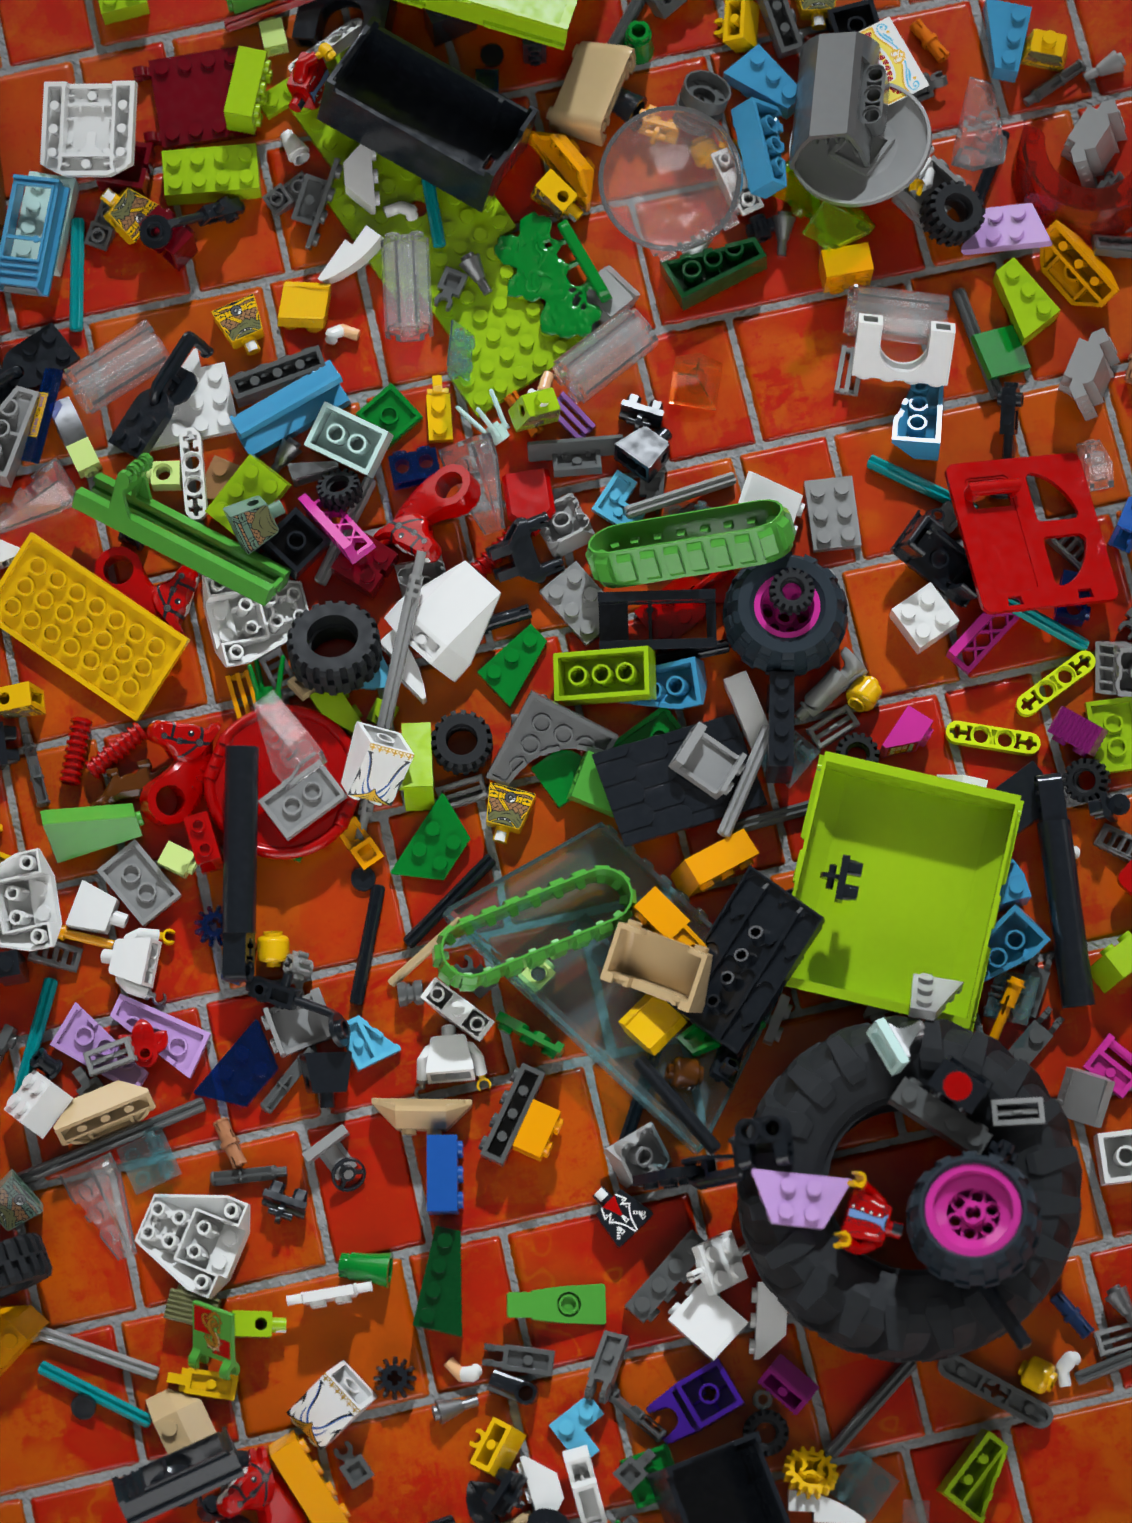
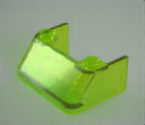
M788 160L786 163L787 187L772 196L787 202L792 207L790 211L797 217L803 218L805 216L810 219V222L802 232L805 236L818 241L821 247L830 251L831 248L838 249L872 232L876 225L860 207L833 205L810 194L800 184L794 171L790 170Z

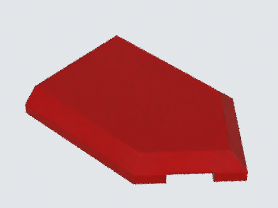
M541 468L505 474L502 477L508 521L513 523L519 517L528 519L544 511L549 519H551L556 513L548 469ZM541 529L532 532L531 535L536 537Z

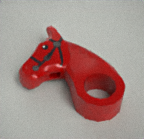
M450 464L444 466L424 480L406 499L393 521L378 530L373 537L378 541L384 540L382 543L389 548L396 546L402 552L416 557L417 550L427 552L425 562H436L442 555V548L433 538V524L468 514L478 503L481 495L480 484L462 465ZM462 483L461 489L457 494L446 498L451 488Z
M112 547L102 552L95 562V575L186 636L181 625L189 613L200 577L197 571L183 565L176 571L174 577L155 586L149 580L137 553L127 547ZM118 561H126L133 565L131 578L122 584H114L107 580L109 567Z
M156 720L148 725V740L160 745L172 761V764L165 771L143 787L139 797L140 807L148 821L158 825L181 823L199 805L204 795L203 775L213 753V740L222 726L220 723H211L207 728H203L194 724ZM164 786L172 789L177 798L176 808L170 815L162 813L156 803L157 793Z
M257 1447V1452L255 1448L249 1449V1464L242 1468L245 1476L232 1481L219 1496L216 1505L218 1512L223 1517L231 1518L239 1515L244 1510L257 1511L258 1523H309L305 1511L289 1485L271 1466L265 1447Z

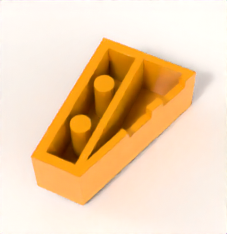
M743 828L730 837H726L685 859L670 877L684 900H687L701 891L708 890L719 880L725 881L735 874L734 871L739 868L743 871L754 864L753 859L759 852Z

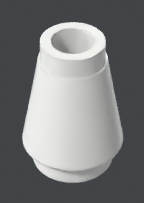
M286 130L280 135L289 162L294 165H301L310 158L309 148L292 130Z

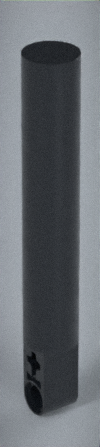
M225 746L222 974L226 982H251L255 973L259 747Z
M1060 773L1035 775L1034 790L1039 820L1037 830L1061 1007L1064 1009L1095 1005L1071 821L1067 817L1062 776Z

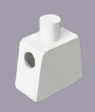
M82 880L66 925L75 930L108 935L112 925L124 929L129 915L117 911L120 904L118 899Z

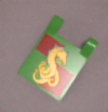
M194 1300L192 1302L193 1349L188 1358V1365L198 1369L199 1362L207 1364L209 1357L220 1360L222 1365L219 1370V1377L230 1380V1373L236 1376L240 1373V1365L235 1360V1314Z

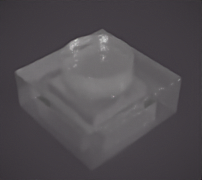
M903 1500L902 1523H929V1501Z

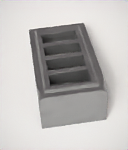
M337 461L287 464L294 487L322 479L324 474L328 476L329 471L332 470L335 473L336 469L339 468Z
M1063 537L1060 541L1056 538L1045 539L1049 546L1078 571L1080 570L1083 560L1079 562L1077 558L1084 552V540L1081 537ZM1068 539H1071V544L1067 548H1065L1063 546L1064 543ZM1076 545L1079 546L1078 551L1072 555L1070 553Z
M280 647L258 658L275 691L277 684L275 679L278 677V672L272 675L271 670L279 667L280 660L269 666L266 662L277 656L281 658L284 655ZM286 658L283 675L288 673L289 678L282 681V687L287 685V680L294 676ZM289 688L281 693L282 699L279 700L282 701L295 693Z
M1104 823L1093 845L1129 863L1132 859L1130 855L1132 853V835ZM1111 832L1112 836L1108 844L1103 843L1107 833ZM1117 836L1122 838L1117 848H1113L1112 845ZM1127 841L1130 843V845L1126 853H1124L1121 850L1125 842Z
M56 941L51 960L47 959L49 948L43 949L41 957L37 956L38 950L29 951L27 961L77 973L83 949ZM62 949L64 950L62 960L57 962L59 950ZM69 951L74 952L71 965L66 964Z

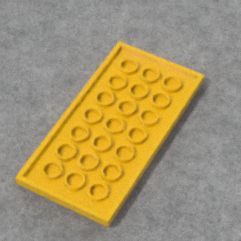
M33 532L29 533L0 580V628L135 721H140L190 642L189 638Z

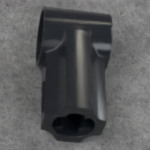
M494 1369L487 1390L524 1405L535 1403L539 1396L538 1388L533 1383ZM524 1386H529L533 1390L532 1398L527 1401L520 1397V1390Z

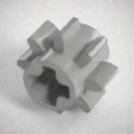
M293 950L292 954H288L283 962V970L294 974L292 980L303 982L304 978H308L312 974L314 964L312 960L308 959L309 953Z

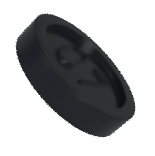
M488 44L482 48L480 58L485 66L493 68L503 62L504 52L499 45Z
M359 867L351 875L353 887L361 892L369 891L376 882L375 874L370 868L363 870Z
M80 1394L72 1400L71 1410L79 1419H90L96 1412V1403L90 1396Z

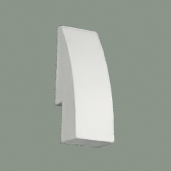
M366 225L353 245L344 240L317 279L323 283L333 284L348 277L367 264L379 252L387 240Z
M393 629L381 640L382 650L390 658L392 657L397 634ZM408 648L401 683L424 705L427 702L424 682L419 667Z
M745 670L723 680L724 688L733 705L734 713L752 750L761 727L769 724L752 682Z
M587 1445L563 1451L581 1523H608Z
M788 1490L787 1511L813 1512L812 1522L865 1523L866 1519L852 1509L827 1497L820 1496V1499L817 1500L814 1495H811L810 1499H806V1494L802 1493L800 1496H797V1491Z

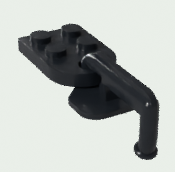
M52 322L6 353L2 364L3 369H0V405L16 386L37 390L80 362V357Z
M185 332L152 382L151 388L143 391L136 397L108 442L136 459L142 453H150L170 422L174 406L186 402L197 386V376L182 368L181 365L193 347L200 351L202 358L212 356L214 353L213 348L194 332Z
M732 1136L728 1139V1142L731 1143L733 1154L689 1157L681 1159V1163L685 1166L632 1176L633 1186H644V1190L659 1189V1187L674 1189L687 1185L704 1190L742 1182L747 1171H742L739 1167L735 1136ZM734 1160V1167L717 1171L716 1162Z

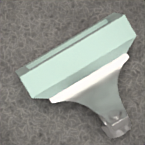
M883 1017L875 1020L866 1034L891 1076L900 1073L910 1061V1045L913 1041L924 1037L923 1029L925 1025L922 1021H918L911 1026L897 1028L891 1023L888 1024Z

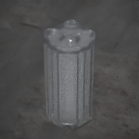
M412 231L409 234L386 233L385 239L381 240L385 336L387 339H391V335L396 336V341L399 342L422 341L425 339V334L429 333V337L434 336L429 238L424 237L422 231Z
M854 284L853 287L848 286L843 333H847V336L856 337L859 313L883 315L881 340L928 345L931 321H948L946 310H949V296Z
M627 304L553 362V370L555 371L553 377L560 386H566L569 390L568 395L574 403L577 404L580 401L585 403L658 346V338L656 334L651 337L649 332L652 330L650 324L637 309L633 308L631 310V305Z
M146 319L64 370L65 373L61 376L86 414L90 412L91 414L95 413L157 374L170 356L159 336L157 337L155 333H152L155 330Z

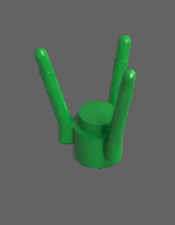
M284 655L280 658L276 691H273V686L264 687L259 659L254 661L256 676L252 665L248 664L247 668L258 707L277 705V699H282L281 687L285 667Z

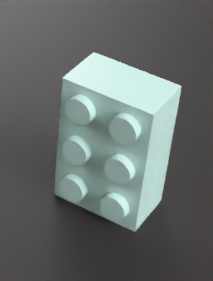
M324 401L304 445L359 473L374 478L394 435Z

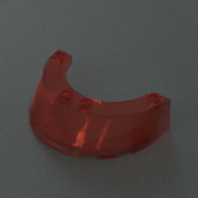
M1024 124L1011 168V187L1016 198V204L1032 203L1045 229L1055 220H1058L1080 236L1088 246H1092L1091 238L1094 234L1121 236L1132 227V171L1123 180L1108 187L1086 188L1075 185L1064 179L1052 166L1047 155L1043 131Z

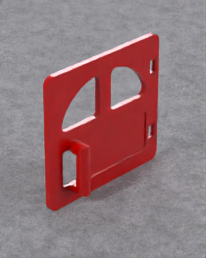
M1061 453L957 463L947 467L944 475L980 607L983 612L994 615L1111 602L1117 597L1118 588L1081 460L1076 454ZM1026 476L1043 479L1059 490L1073 507L1076 518L1039 521L1035 513ZM1007 494L1010 506L976 509L973 501L978 496ZM1079 536L1084 540V558L1081 568L1071 582L1059 585L1054 580L1043 540ZM1089 591L1091 597L1079 598L1078 592ZM1019 598L1020 605L1009 606L1008 599Z

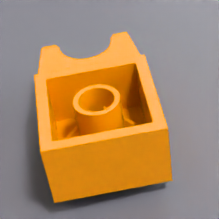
M656 886L633 907L632 918L642 923V928L692 947L695 944L707 947L689 927L690 920Z

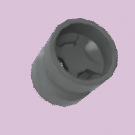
M414 980L412 985L406 982H397L400 1007L408 1006L412 1001L416 1005L424 1004V1000L420 998L423 994L422 980Z

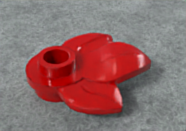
M144 1019L136 1022L132 1029V1035L123 1034L118 1036V1040L131 1036V1044L135 1049L134 1054L138 1058L135 1063L143 1068L153 1066L158 1060V1054L166 1049L168 1044L167 1031L161 1030L154 1033L151 1024ZM125 1044L119 1046L120 1050L126 1048ZM148 1051L150 1055L147 1058L141 1057L142 1052Z

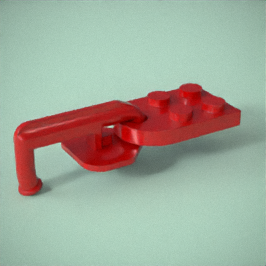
M733 570L696 575L694 577L678 578L662 590L715 589L716 603L724 604L726 592H728L736 573ZM706 603L652 605L654 610L652 613V636L655 639L681 638L706 618ZM641 605L634 613L649 630L648 613L646 612L648 605Z

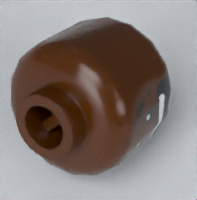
M676 1056L671 1064L668 1063L666 1066L665 1077L669 1079L672 1088L694 1090L703 1081L704 1068L700 1066L699 1061L695 1058Z

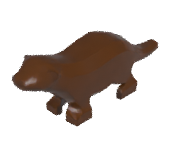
M149 759L137 762L139 771L120 777L117 767L106 770L107 776L111 780L103 794L90 806L113 805L124 800L139 799L143 787L170 765L164 766L152 773L153 765Z

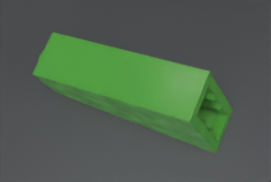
M133 803L40 811L42 824L57 863L143 836L140 827L144 825L143 817L140 811H135Z

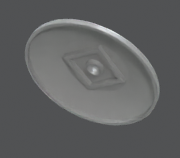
M889 83L890 87L899 90L907 95V97L888 106L885 131L879 136H872L869 167H864V163L856 151L857 149L851 142L847 143L845 138H841L839 143H836L834 138H830L828 144L825 143L824 139H819L818 144L811 140L799 154L795 169H793L800 184L816 198L826 203L843 207L873 205L890 199L903 191L917 178L924 168L932 145V131L929 118L917 98L904 88ZM792 133L789 142V156L791 151Z

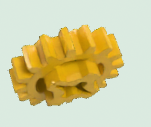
M802 1446L799 1452L794 1449L790 1456L787 1455L782 1469V1473L785 1474L783 1481L790 1482L789 1490L797 1489V1496L804 1493L806 1494V1499H810V1496L814 1495L818 1500L821 1494L828 1496L830 1490H834L839 1475L838 1472H835L837 1464H830L832 1457H824V1450H820L817 1453L813 1446H811L810 1451H806L804 1446Z

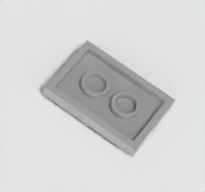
M852 476L804 481L813 553L860 548L862 544Z
M575 561L543 587L539 594L586 647L599 637L598 592L603 591L579 563Z
M317 757L259 799L258 803L285 839L289 841L348 797Z
M135 839L97 869V872L143 927L147 926L182 897L181 893Z

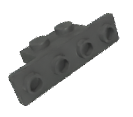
M335 157L328 180L305 174L291 219L312 226L305 246L306 250L311 251L312 246L317 247L321 234L317 233L319 225H324L328 211L325 210L327 201L332 202L336 188L332 186L335 178L339 179L343 170V165H340V158Z
M623 435L528 442V461L552 460L554 478L602 474L601 456L614 455L615 443L623 439Z

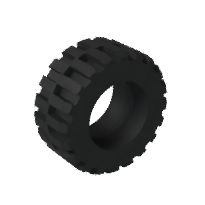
M325 601L326 604L319 605L318 603L313 605L311 610L308 611L306 609L300 614V619L296 618L291 624L292 628L288 630L287 651L292 672H294L296 679L303 683L304 687L309 690L314 688L316 693L323 695L325 692L329 693L330 696H337V693L344 692L345 695L351 693L352 689L356 688L358 690L362 688L364 682L369 683L374 678V673L378 672L383 655L380 634L375 619L365 609L360 610V606L353 603L347 605L346 601H339L338 603ZM332 639H345L355 644L349 652L337 657H324L314 652L322 643Z
M27 1233L0 1242V1299L27 1289L51 1276L53 1267L43 1240L37 1233Z

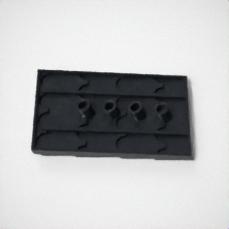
M734 714L703 722L707 726L704 731L706 734L737 755L745 753L747 757L744 763L746 764L749 753ZM696 724L591 754L625 848L723 818L741 774L734 776L732 780L734 786L728 795L723 794L716 800L668 767L691 728ZM757 775L741 813L768 806Z
M749 866L703 939V942L709 948L708 953L713 955L703 1012L687 1013L677 1009L678 1006H671L684 1018L739 1058L761 1027L762 1021L779 998L780 992L804 959V954L821 931L825 922L824 917L755 868Z

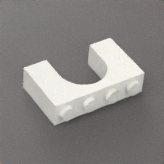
M859 313L852 361V376H856L859 379L878 378L885 382H893L894 380L904 381L911 385L924 383L932 387L948 386L956 334L955 323L931 321L928 345L925 352L916 360L897 362L887 357L880 346L883 315Z

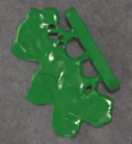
M533 211L520 220V234L518 237L511 234L501 235L498 239V244L494 248V253L503 265L517 268V273L508 281L507 296L516 298L523 296L525 300L535 302L539 298L545 300L546 304L540 316L542 333L549 335L557 334L561 338L567 339L576 334L580 337L590 336L592 325L600 320L602 312L598 306L587 302L588 290H594L602 303L611 300L612 296L567 219L557 224V228L563 238L555 240L550 235L551 219L544 215L538 216ZM546 243L552 244V246L548 248L544 247ZM565 244H567L575 258L569 264L557 256V252ZM579 265L587 279L581 286H574L569 283L566 275L570 269ZM575 288L576 291L572 293L569 289ZM578 292H581L578 296L582 299L577 306H574L572 303L573 298ZM583 303L586 305L584 310L581 309Z

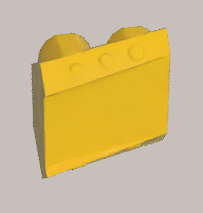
M285 281L277 326L292 330L297 327L306 328V330L313 333L321 331L327 322L331 298V283Z
M645 994L618 1023L624 1032L644 1051L655 1056L687 1024V1021L665 1000Z

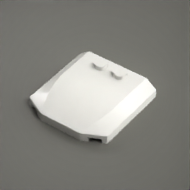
M112 81V83L105 84L44 82L40 164L65 178L112 177L134 166L138 83L136 81Z

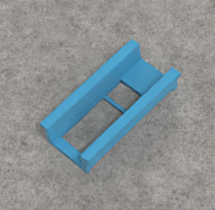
M13 174L14 180L0 243V291H4L5 285L34 288L40 296L49 297L71 189L64 187L60 179ZM25 186L51 189L41 238L37 235L33 237L15 235ZM14 239L28 240L34 243L40 242L37 259L12 257L11 252Z
M330 360L324 362V367H319L317 371H312L310 375L303 376L240 412L236 417H233V415L229 417L238 439L248 455L254 454L260 457L281 444L282 438L286 440L289 437L293 438L311 428L324 401L340 409L351 405L350 399L339 384L343 382V379Z

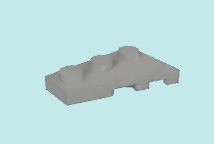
M927 973L913 974L909 1017L935 1021L945 1010L946 1004L954 1000L955 994H960L964 982L937 978Z

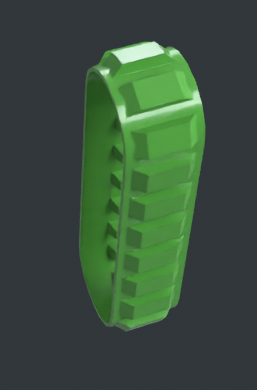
M770 499L756 500L608 526L590 538L585 556L595 580H598L604 587L623 588L774 562L791 551L796 530L790 512L781 503Z
M594 865L591 870L581 869L571 873L570 877L566 880L561 877L549 882L544 889L539 886L529 890L522 898L515 896L503 901L500 907L492 905L485 908L475 917L470 914L458 919L455 926L448 925L438 935L437 945H434L432 965L438 969V978L448 987L459 988V991H475L479 986L487 988L499 983L500 978L503 976L509 979L521 974L525 967L529 969L544 964L545 960L549 957L552 960L562 957L571 948L574 951L584 948L593 939L598 942L610 937L613 930H616L618 922L627 923L628 919H631L633 907L637 904L636 890L631 887V879L621 870L617 871L614 868H610L609 865ZM597 883L611 886L620 895L619 904L624 905V912L617 910L612 915L614 918L605 922L600 920L595 922L593 927L583 931L580 929L573 931L571 936L561 940L556 938L550 941L551 944L539 949L532 948L525 955L515 959L510 957L505 960V963L491 968L488 966L484 968L481 973L458 972L453 965L450 966L446 961L449 960V952L443 951L445 944L452 946L456 942L455 938L474 934V931L487 925L489 927L496 925V922L509 916L512 918L518 916L519 912L534 907V909L540 907L541 903L553 898L560 899L564 897L565 893L575 889L582 890L586 888L587 884Z

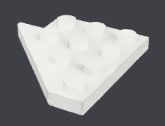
M197 348L192 350L182 368L197 376V386L186 402L174 406L170 422L151 451L180 445V433L189 427L198 430L202 440L236 433L229 418L231 415L236 417V410L225 362L201 367ZM192 433L189 434V438L185 439L188 443L197 440Z

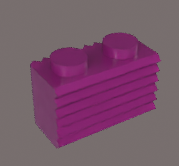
M1064 706L1060 707L1048 729V732L1053 734L1052 740L1065 746L1066 742L1073 745L1072 751L1083 757L1087 754L1094 757L1103 739L1108 734L1106 729Z
M782 1354L775 1359L758 1380V1384H762V1388L770 1391V1394H773L774 1398H777L786 1408L793 1411L794 1415L801 1411L819 1389V1386L810 1377L801 1372Z

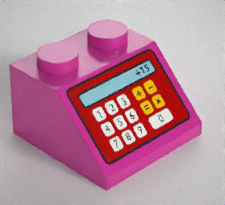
M908 705L884 741L879 751V757L885 758L915 752L919 745L924 748L934 731L930 728L933 720Z

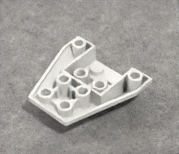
M463 561L422 586L409 645L433 667L456 682L472 664L501 592L467 561ZM404 597L384 617L396 633Z
M204 575L202 576L204 613L214 651L226 668L249 664L288 641L287 634L288 630L292 628L291 624L296 618L300 619V614L306 609L309 611L300 581L288 580L287 585L280 592L277 591L276 596H273L263 606Z
M40 848L15 853L0 863V947L32 952L54 947L62 926L55 875Z
M154 1194L134 1241L187 1290L212 1299L231 1280L250 1235V1204L227 1195Z

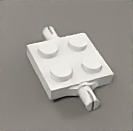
M732 1230L724 1231L692 1247L696 1260V1269L686 1274V1277H690L687 1280L693 1283L701 1279L707 1295H716L748 1278L742 1257L749 1254L750 1250H746L748 1249L746 1244L739 1248L737 1247Z
M372 1281L354 1283V1285L349 1284L301 1292L300 1294L286 1296L288 1306L303 1303V1305H310L312 1309L327 1307V1302L335 1301L337 1305L351 1303L352 1298L357 1297L358 1294L373 1292Z

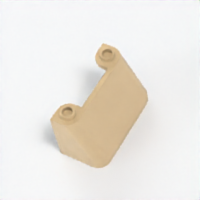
M582 41L580 45L576 44L572 53V58L574 59L554 107L550 106L546 119L549 120L551 130L603 147L607 137L603 132L607 125L609 126L610 115L624 81L628 80L629 74L632 75L636 67L635 49L625 45Z
M628 919L627 923L618 922L600 979L609 983L615 981L624 987H631L665 1000L673 1006H678L677 1009L687 1013H702L705 1006L713 955L708 953L709 948L698 944L692 947L642 928V923Z

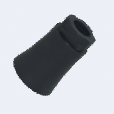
M622 87L612 112L627 125L633 126L639 119L641 108L645 109L647 98Z

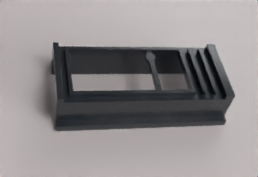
M715 589L598 592L599 650L649 646L653 650L717 648ZM706 603L707 638L653 639L652 613L654 610L652 605ZM628 605H648L646 612L648 613L649 640H629Z
M226 1426L222 1428V1432L218 1431L138 1468L139 1470L135 1472L131 1471L130 1474L123 1475L120 1479L118 1476L112 1478L116 1498L127 1523H143L245 1476L235 1454L237 1451ZM172 1465L188 1466V1468L173 1475L168 1470V1467ZM164 1469V1479L150 1485L153 1477Z

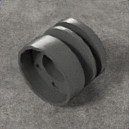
M705 70L691 71L684 79L672 110L676 122L684 129L696 134L714 132L720 124L732 94L729 84L725 79L713 72Z

